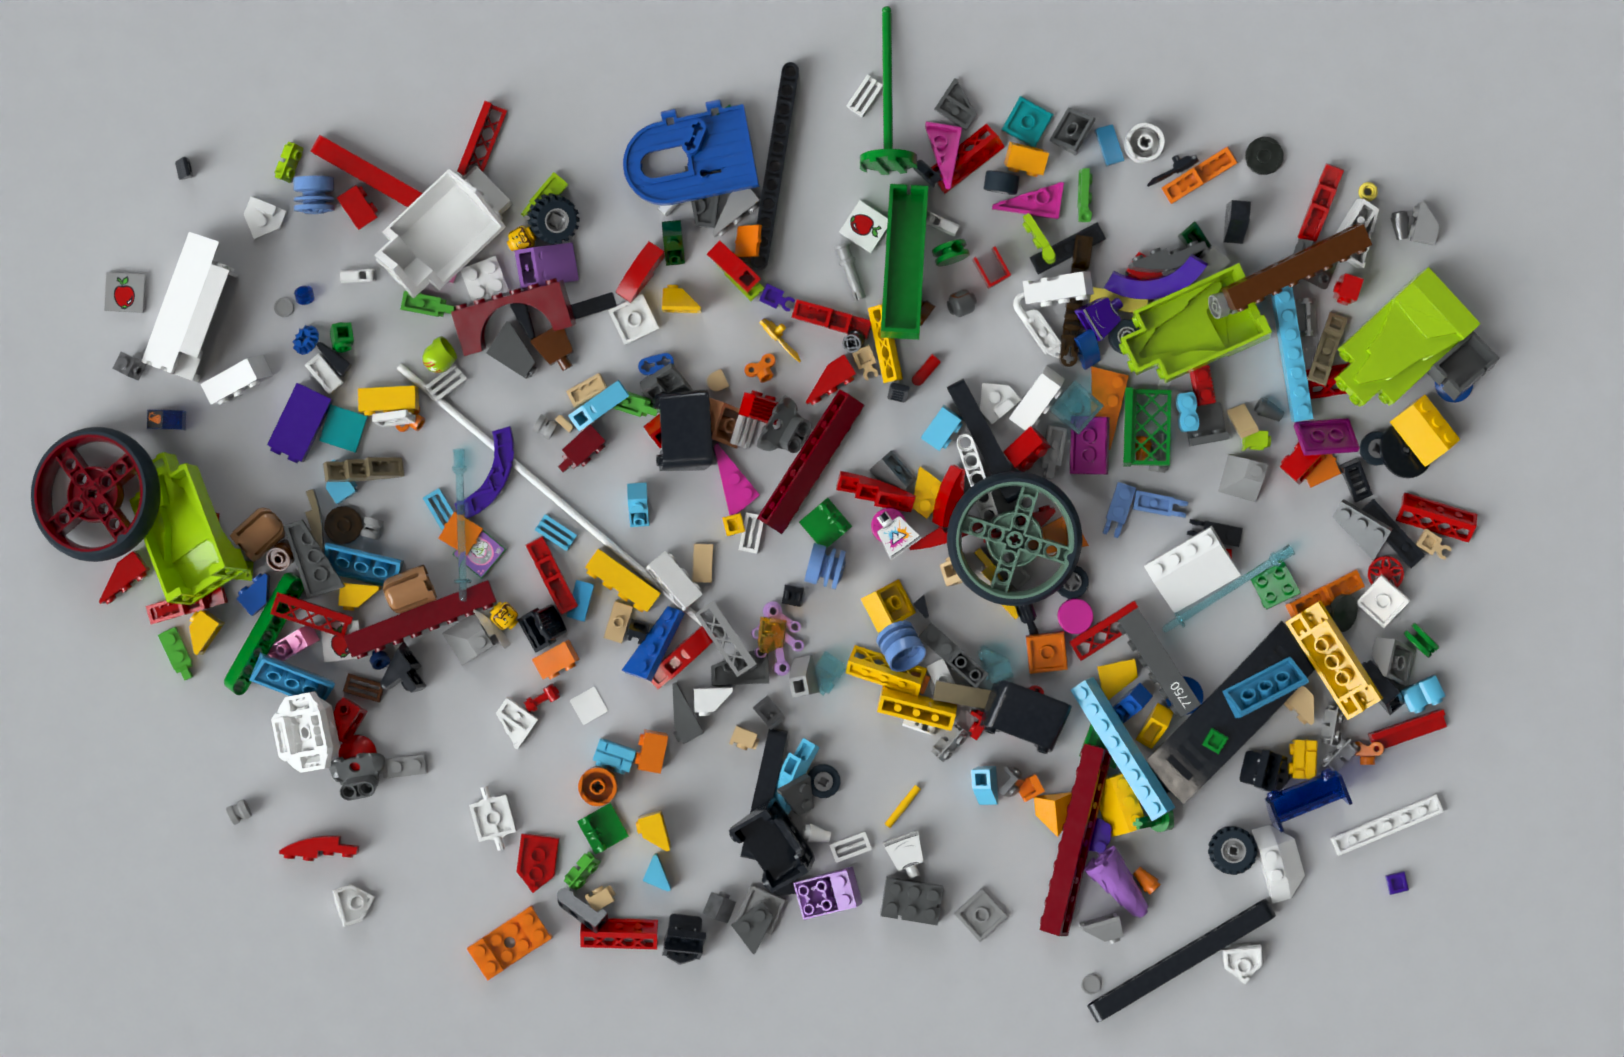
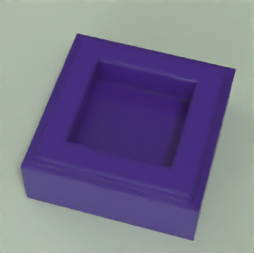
M1404 871L1385 875L1390 895L1409 891Z

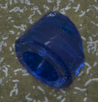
M300 286L294 291L296 302L300 305H308L315 299L313 289L310 286Z

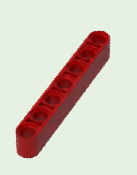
M321 135L318 136L310 152L406 207H409L423 194Z

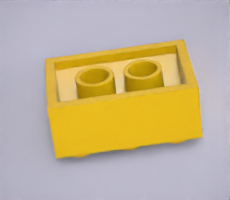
M1426 395L1413 401L1390 421L1391 425L1424 467L1428 466L1461 440Z
M1122 772L1106 777L1099 810L1103 820L1112 826V837L1138 830L1136 826H1133V822H1136V818L1144 817V814L1134 791Z

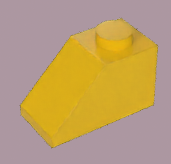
M344 583L345 587L340 588L338 606H343V610L354 611L355 607H361L381 590V586Z
M1157 703L1135 740L1152 749L1168 728L1173 712Z

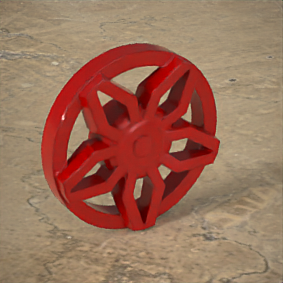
M1391 556L1376 558L1368 568L1367 574L1371 585L1374 583L1371 579V573L1378 577L1382 574L1389 581L1392 579L1395 584L1394 586L1397 588L1404 578V570L1401 563ZM1386 559L1388 562V566H1384ZM1382 560L1381 568L1374 566L1376 562ZM1390 560L1397 563L1398 566L1391 567ZM1371 569H1378V573H1375ZM1394 569H1400L1397 573H1393ZM1401 574L1400 579L1397 582L1393 576Z

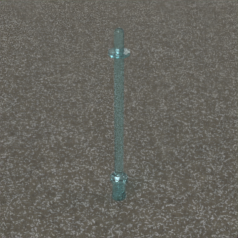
M453 449L454 466H452V471L456 474L459 579L454 580V583L459 584V599L466 601L467 584L471 583L470 579H466L463 474L467 471V466H465V449Z
M1288 544L1276 553L1272 552L1267 561L1181 615L1177 612L1174 613L1176 618L1165 624L1162 630L1169 632L1178 625L1184 628V621L1271 566L1279 567L1281 562L1295 555L1294 550Z

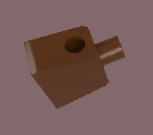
M552 327L530 341L550 366L558 363L562 371L573 366L567 356L574 351L565 329L554 331Z

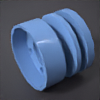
M299 176L293 178L294 191L302 193V196L295 197L294 201L303 203L295 205L294 211L305 214H324L335 211L334 205L326 204V202L334 201V197L326 196V192L334 191V177Z
M814 543L804 581L817 584L819 578L823 577V586L827 587L828 580L831 579L833 580L831 588L836 590L844 572L846 551L841 550L839 558H836L835 548H833L829 556L826 555V546Z
M898 621L885 627L877 636L876 643L893 671L903 672L917 666L926 656V649L911 622Z

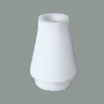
M810 823L809 825H804L802 837L806 842L829 843L831 832Z

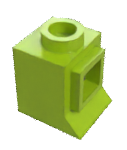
M1259 431L1242 438L1241 451L1246 450L1248 447L1249 450L1260 451L1270 447L1271 436H1268L1269 431Z

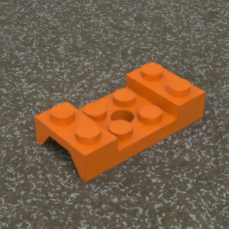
M531 905L468 946L467 950L488 981L505 968L552 939L553 936L545 928L534 907ZM507 937L515 939L514 947L509 948L505 945Z

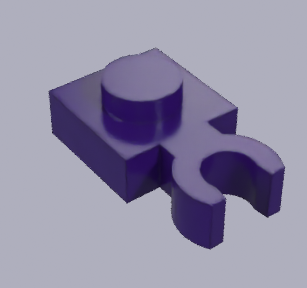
M768 283L759 299L760 302L777 309L779 304L787 312H790L791 309L787 308L785 303L787 301L795 302L792 297H782L784 291Z

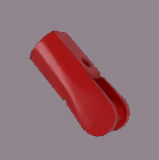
M931 354L913 375L912 383L916 386L922 385L941 361Z

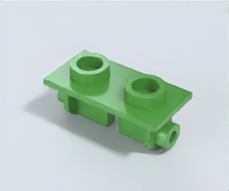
M589 851L587 854L584 853L576 863L581 868L578 870L573 866L565 875L564 882L574 890L581 888L586 883L588 876L598 869L601 861L596 859Z

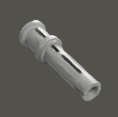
M848 242L834 247V250L838 253L839 265L844 268L854 301L865 298L866 295L854 264L856 259L852 256L849 247L851 244Z

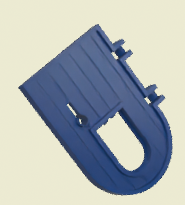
M718 99L705 102L707 112L678 118L676 109L662 111V121L642 128L633 136L626 147L623 158V170L631 189L641 199L651 204L668 206L760 187L744 104L723 108L721 100ZM718 108L720 115L713 116L712 109ZM673 117L675 124L668 125L667 118ZM695 119L704 121L707 126V134L699 152L693 156L687 155L689 171L658 178L645 176L642 170L643 163L641 162L647 154L682 146L690 123ZM701 124L698 127L694 126L695 136L699 130H703ZM695 139L692 140L691 144L686 145L688 150L695 148L693 144ZM717 170H721V171H722V172L715 173V174H710V175L707 174V175L704 176V177L702 176V174H703L704 172L710 173V172H712V171H717Z

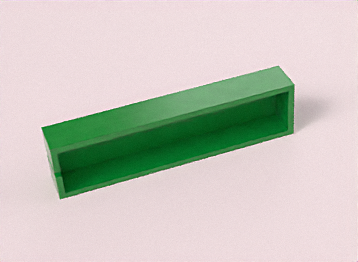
M890 184L881 338L919 340L928 186L911 185V195H907V185Z

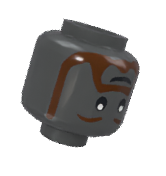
M962 289L949 296L947 307L952 315L962 317L975 310L977 300L973 293Z

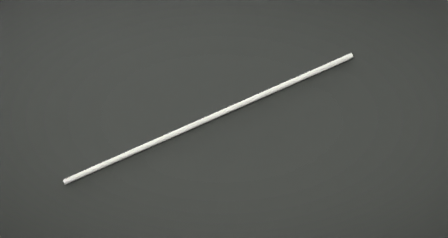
M401 363L397 370L433 399L425 389L427 384ZM442 398L437 402V404L494 451V441L445 399ZM516 459L513 460L512 467L670 599L644 567ZM691 607L687 608L684 612L702 626L695 616L696 611ZM714 627L713 635L717 638H722L724 635Z

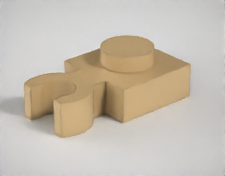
M869 344L862 346L857 352L852 353L858 370L864 368L863 377L866 381L869 380L867 374L870 371L874 372L875 377H878L877 370L872 367L876 360Z
M1424 529L1415 543L1417 547L1428 554L1433 555L1436 552L1437 556L1444 560L1446 557L1442 555V550H1452L1448 545H1440L1442 539L1428 529Z

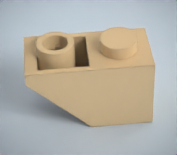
M1303 685L1283 705L1290 711L1294 710L1298 714L1297 719L1301 723L1312 725L1314 723V695Z

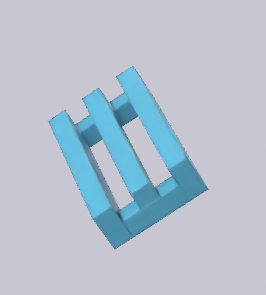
M440 488L423 497V500L443 531L445 526L428 499H433L446 523L449 521V518L435 495H439L451 516L454 511Z
M546 514L535 528V531L565 551L569 549L577 537L575 533ZM548 520L549 522H551L552 524H554L555 526H557L558 528L572 536L571 539H568L567 537H565L564 535H562L561 533L547 525L545 521ZM543 526L544 528L548 529L549 531H551L552 533L566 541L567 545L565 546L564 544H562L546 532L542 531L541 527Z

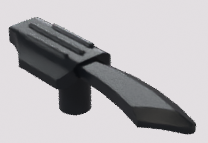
M1179 155L1173 156V169L1152 178L1147 186L1154 185L1174 173L1178 174L1199 162V159L1196 155L1185 156L1180 159Z
M1033 604L1017 606L1021 622L1027 623L1029 635L1039 634L1034 623L1037 615Z

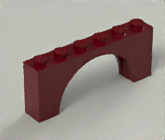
M557 278L546 280L545 285L539 286V283L528 285L527 290L521 291V288L510 290L509 295L503 296L502 293L492 295L491 300L485 301V298L474 300L473 305L467 306V303L455 306L456 309L451 311V315L464 356L487 349L485 344L487 323L493 313L506 304L522 303L538 309L548 318L554 331L574 326L576 321L564 281H557Z

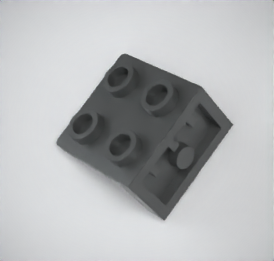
M1221 403L1197 406L1195 411L1199 417V428L1197 431L1187 432L1189 447L1230 439L1229 432H1226Z

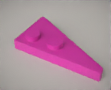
M926 121L925 129L945 188L951 189L962 127Z
M1064 182L1000 201L992 205V210L1025 215L1030 213L1031 216L1059 219Z
M717 443L714 449L729 515L731 516L738 514L760 494Z

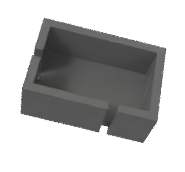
M1473 331L1438 360L1427 374L1439 386L1443 384L1444 387L1442 389L1455 401L1478 381L1480 377L1493 368L1500 358Z
M886 876L880 916L898 919V915H900L901 920L938 926L940 906H937V904L941 905L944 887L943 885Z

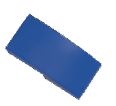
M1089 329L1074 338L1080 351L1078 352V357L1084 370L1101 361L1098 342L1093 330Z

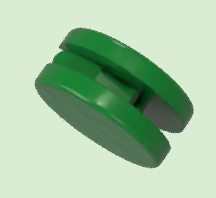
M956 239L935 247L932 250V254L934 257H938L935 260L936 266L951 265L967 258L970 253L968 249H964L967 245L964 239Z
M1414 622L1411 626L1418 634L1414 637L1406 630L1404 635L1427 658H1430L1432 656L1431 653L1439 649V645Z

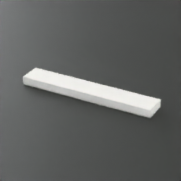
M1434 794L1330 839L1337 856H1340L1441 814L1444 810L1437 794Z

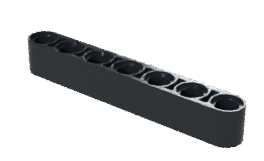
M964 378L946 387L992 475L1012 471ZM1021 486L1000 488L1008 504L1018 499Z
M774 728L768 730L750 813L774 796L787 731ZM743 842L740 857L756 860Z

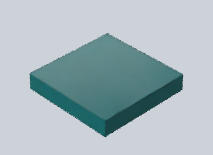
M1020 96L1001 130L1031 147H1036L1054 114Z
M330 405L319 441L356 453L368 416Z

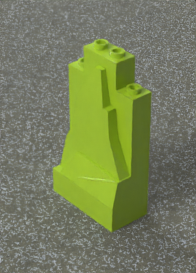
M1240 264L1233 265L1135 310L1132 321L1134 326L1140 329L1122 337L1120 340L1121 344H1119L1122 354H1126L1129 359L1127 364L1130 371H1135L1137 376L1158 366L1156 371L1160 380L1164 379L1165 383H1168L1222 357H1229L1270 339L1272 330L1265 316H1261L1254 302L1248 304L1247 309L1235 314H1229L1220 319L1213 317L1208 305L1210 295L1219 292L1223 293L1221 288L1246 277Z
M1428 267L1411 279L1337 349L1340 352V357L1350 364L1334 378L1336 385L1350 396L1349 399L1354 405L1359 407L1365 405L1376 393H1378V398L1381 402L1390 406L1423 377L1438 360L1457 343L1464 340L1481 323Z
M161 452L152 460L160 481V506L156 520L144 538V542L167 603L192 605L247 571L248 568L241 549L234 548L220 526L198 466L189 463L179 465L176 454ZM140 491L129 500L134 515H136L139 506Z

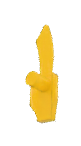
M765 318L762 319L759 323L769 336L775 341L778 340L783 348L800 363L801 360L798 353L781 338L783 336L782 332L786 329L785 325L780 323L776 326L774 322Z

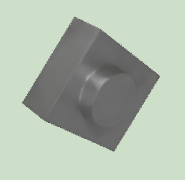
M768 695L753 707L770 730L778 727L785 719V716Z
M1006 766L1004 770L1011 777L1000 788L999 792L1003 796L1011 797L1020 791L1019 787L1025 782V779L1021 776L1022 772L1018 768Z

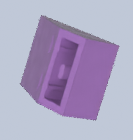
M573 243L514 250L522 290H527L528 285L539 283V286L545 285L546 280L557 278V281L563 280L564 283L579 281Z
M853 866L793 883L803 920L856 908L863 903Z

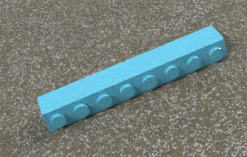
M1286 286L1282 288L1283 291L1281 293L1271 294L1291 422L1314 418L1293 288Z
M1092 677L1084 680L1072 688L1070 691L1150 819L1154 821L1176 808L1095 678Z

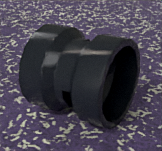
M854 329L844 337L842 345L846 351L854 353L864 345L866 337L862 331Z

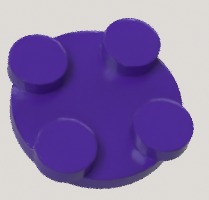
M1100 818L1096 819L1089 851H1097L1098 853L1106 850L1112 837V826Z

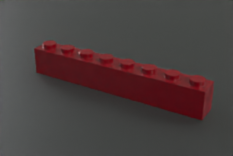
M839 389L757 517L758 520L783 534L795 513L798 512L802 502L809 495L811 488L819 479L820 474L830 462L834 452L840 446L841 441L851 429L857 416L860 415L861 410L865 406L863 403Z
M487 580L344 636L351 657L356 656L357 659L368 656L367 652L373 649L375 652L386 649V644L393 643V645L404 642V637L411 636V638L420 636L422 635V630L429 629V631L440 628L439 624L443 622L451 624L458 621L457 617L465 615V617L475 614L473 609H490L494 607L493 603L497 602L490 582Z

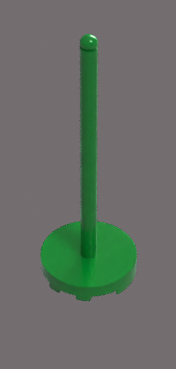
M885 6L882 8L884 149L862 153L860 155V170L866 173L867 169L878 171L881 175H889V171H898L900 174L907 173V169L913 167L917 169V154L908 150L893 149L891 8Z

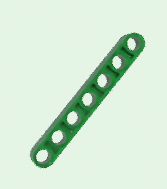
M287 572L282 576L224 679L225 687L236 695H243L248 690L252 682L249 681L260 652L268 654L287 619L270 614L277 592L299 599L304 591L301 578L292 572ZM279 602L276 612L283 614L290 609L287 604Z

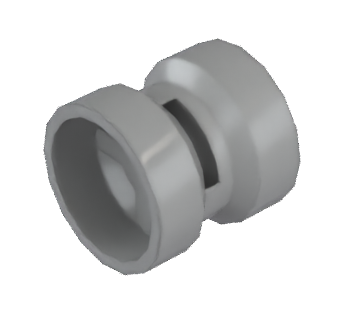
M541 414L532 431L542 433L545 438L550 440L558 423L554 420H548L545 415Z
M365 517V526L361 530L360 535L379 540V530L383 526L384 521Z
M244 799L239 801L236 806L231 805L226 808L227 814L234 825L240 823L241 819L252 817L251 810Z

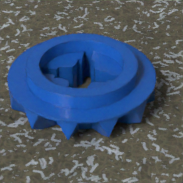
M305 325L303 329L299 328V333L295 334L296 339L292 341L294 344L293 349L301 355L311 352L319 340L318 330L312 325Z

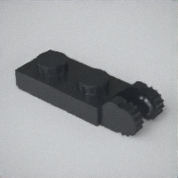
M1194 519L1189 521L1192 525L1203 526V530L1212 526L1223 544L1235 547L1240 545L1243 528L1210 521L1203 522ZM1187 531L1189 536L1198 534L1196 531Z

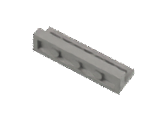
M714 601L695 613V616L737 678L748 670L751 671L757 667L756 662ZM709 610L714 616L713 622H705L700 615ZM714 626L722 628L724 631L723 639L713 635ZM725 642L733 644L735 647L734 654L725 653L723 650ZM735 658L743 659L747 665L739 672L734 666Z

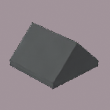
M1068 107L1050 141L1076 155L1096 119Z

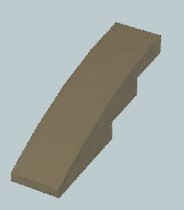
M367 457L366 459H347L344 462L326 461L323 463L325 482L369 481L404 477L402 458Z
M315 489L306 491L312 510L305 512L311 528V533L324 552V528L321 510Z
M936 680L933 700L985 709L991 689L975 688Z

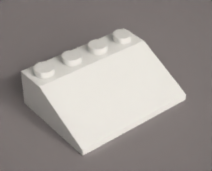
M1212 526L1144 565L1152 581L1174 613L1241 576Z

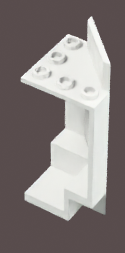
M474 166L465 176L448 169L383 231L389 242L375 254L376 261L405 288L413 299L429 283L440 290L506 227L501 221L503 220L501 215L513 203L477 166Z
M191 232L188 233L141 362L199 383L201 375L196 374L203 355L201 348L228 275L234 278L238 277V274L234 273L233 268L219 262L216 265V262L213 261L220 242Z

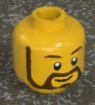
M521 225L508 233L509 240L507 245L511 251L532 248L535 245L536 236L530 230V227Z
M498 602L490 611V620L500 630L507 628L511 630L518 623L516 620L518 612L508 602Z

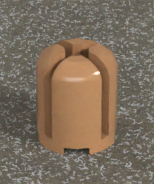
M262 507L258 508L234 529L230 537L236 545L241 547L246 553L245 555L255 562L282 540L286 532L284 524L279 517L270 509Z
M424 564L391 576L384 581L383 592L385 593V598L390 608L396 614L407 612L437 600L434 586L431 584L429 576L426 575L428 571Z

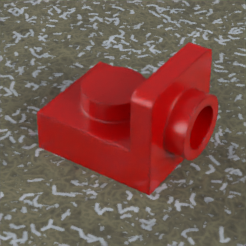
M977 709L976 712L972 710L970 712L972 716L979 719L978 722L974 721L969 729L971 732L970 737L978 740L984 729L979 726L983 712Z

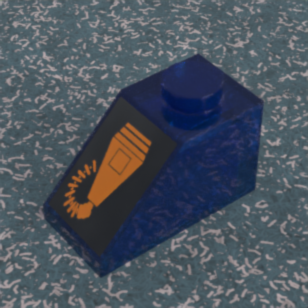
M147 410V429L186 430V411Z

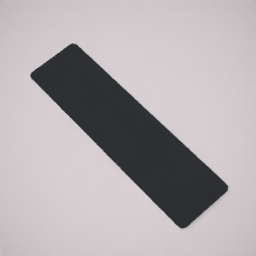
M612 292L571 305L575 319L617 306Z

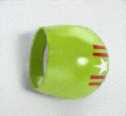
M443 336L435 338L433 343L424 350L422 356L425 367L434 373L446 372L457 359L454 348Z

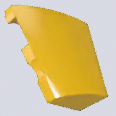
M1135 659L1097 666L1100 688L1108 700L1138 678Z

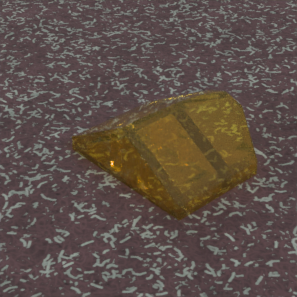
M760 616L758 646L761 653H770L784 647L787 620Z

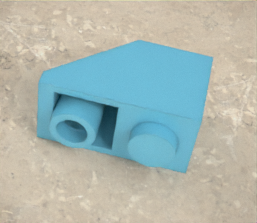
M355 481L326 483V489L336 504L342 503L357 492L355 487L358 485Z
M647 483L627 484L630 527L649 526Z
M977 766L972 769V789L979 805H998L996 766Z

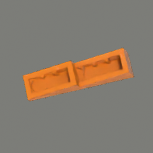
M1226 147L1163 186L1162 190L1172 204L1236 165L1238 161L1230 148Z
M1356 569L1285 606L1292 618L1320 600L1326 607L1338 595H1350L1365 587Z

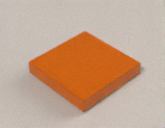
M1064 631L1025 635L1030 674L1068 670Z

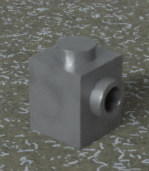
M120 352L112 369L139 381L147 364L129 354Z
M720 891L719 894L711 892L703 914L715 920L728 923L736 901L730 899L731 895Z

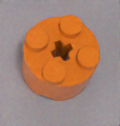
M599 766L588 769L581 776L578 783L580 796L586 803L592 806H603L609 803L616 795L618 789V782L614 773L607 768ZM597 781L600 782V785H603V788L599 791H596V788L593 787V784H596Z

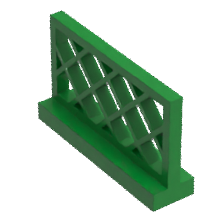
M1125 387L1123 467H1131V465L1170 466L1172 390ZM1137 394H1145L1150 400L1141 406L1137 402ZM1159 395H1168L1167 402L1162 407L1154 400ZM1151 402L1159 408L1152 416L1144 409ZM1141 411L1149 417L1143 425L1136 420V416ZM1161 411L1167 416V421L1162 425L1154 419ZM1151 420L1159 427L1152 435L1144 428ZM1140 430H1143L1149 436L1142 444L1136 439V434ZM1160 430L1167 435V439L1162 444L1154 438ZM1150 439L1158 446L1152 453L1144 447ZM1141 448L1148 455L1143 461L1135 460V453ZM1161 449L1166 454V461H1157L1153 455Z

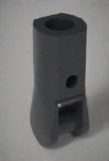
M923 160L917 161V169L913 167L914 171L933 188L939 180H943Z

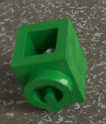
M351 322L332 324L330 329L332 350L344 353L352 349L354 337Z

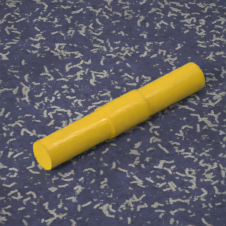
M914 785L884 823L886 826L891 828L921 790L917 785Z

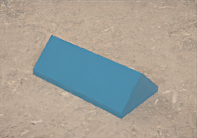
M333 543L325 544L324 553L339 576L383 586L387 578L397 575L402 571L404 560Z
M261 652L249 680L288 696L315 691L318 697L324 701L335 686V683L328 678Z
M1288 657L1224 690L1223 694L1235 718H1241L1309 683V680L1293 659Z

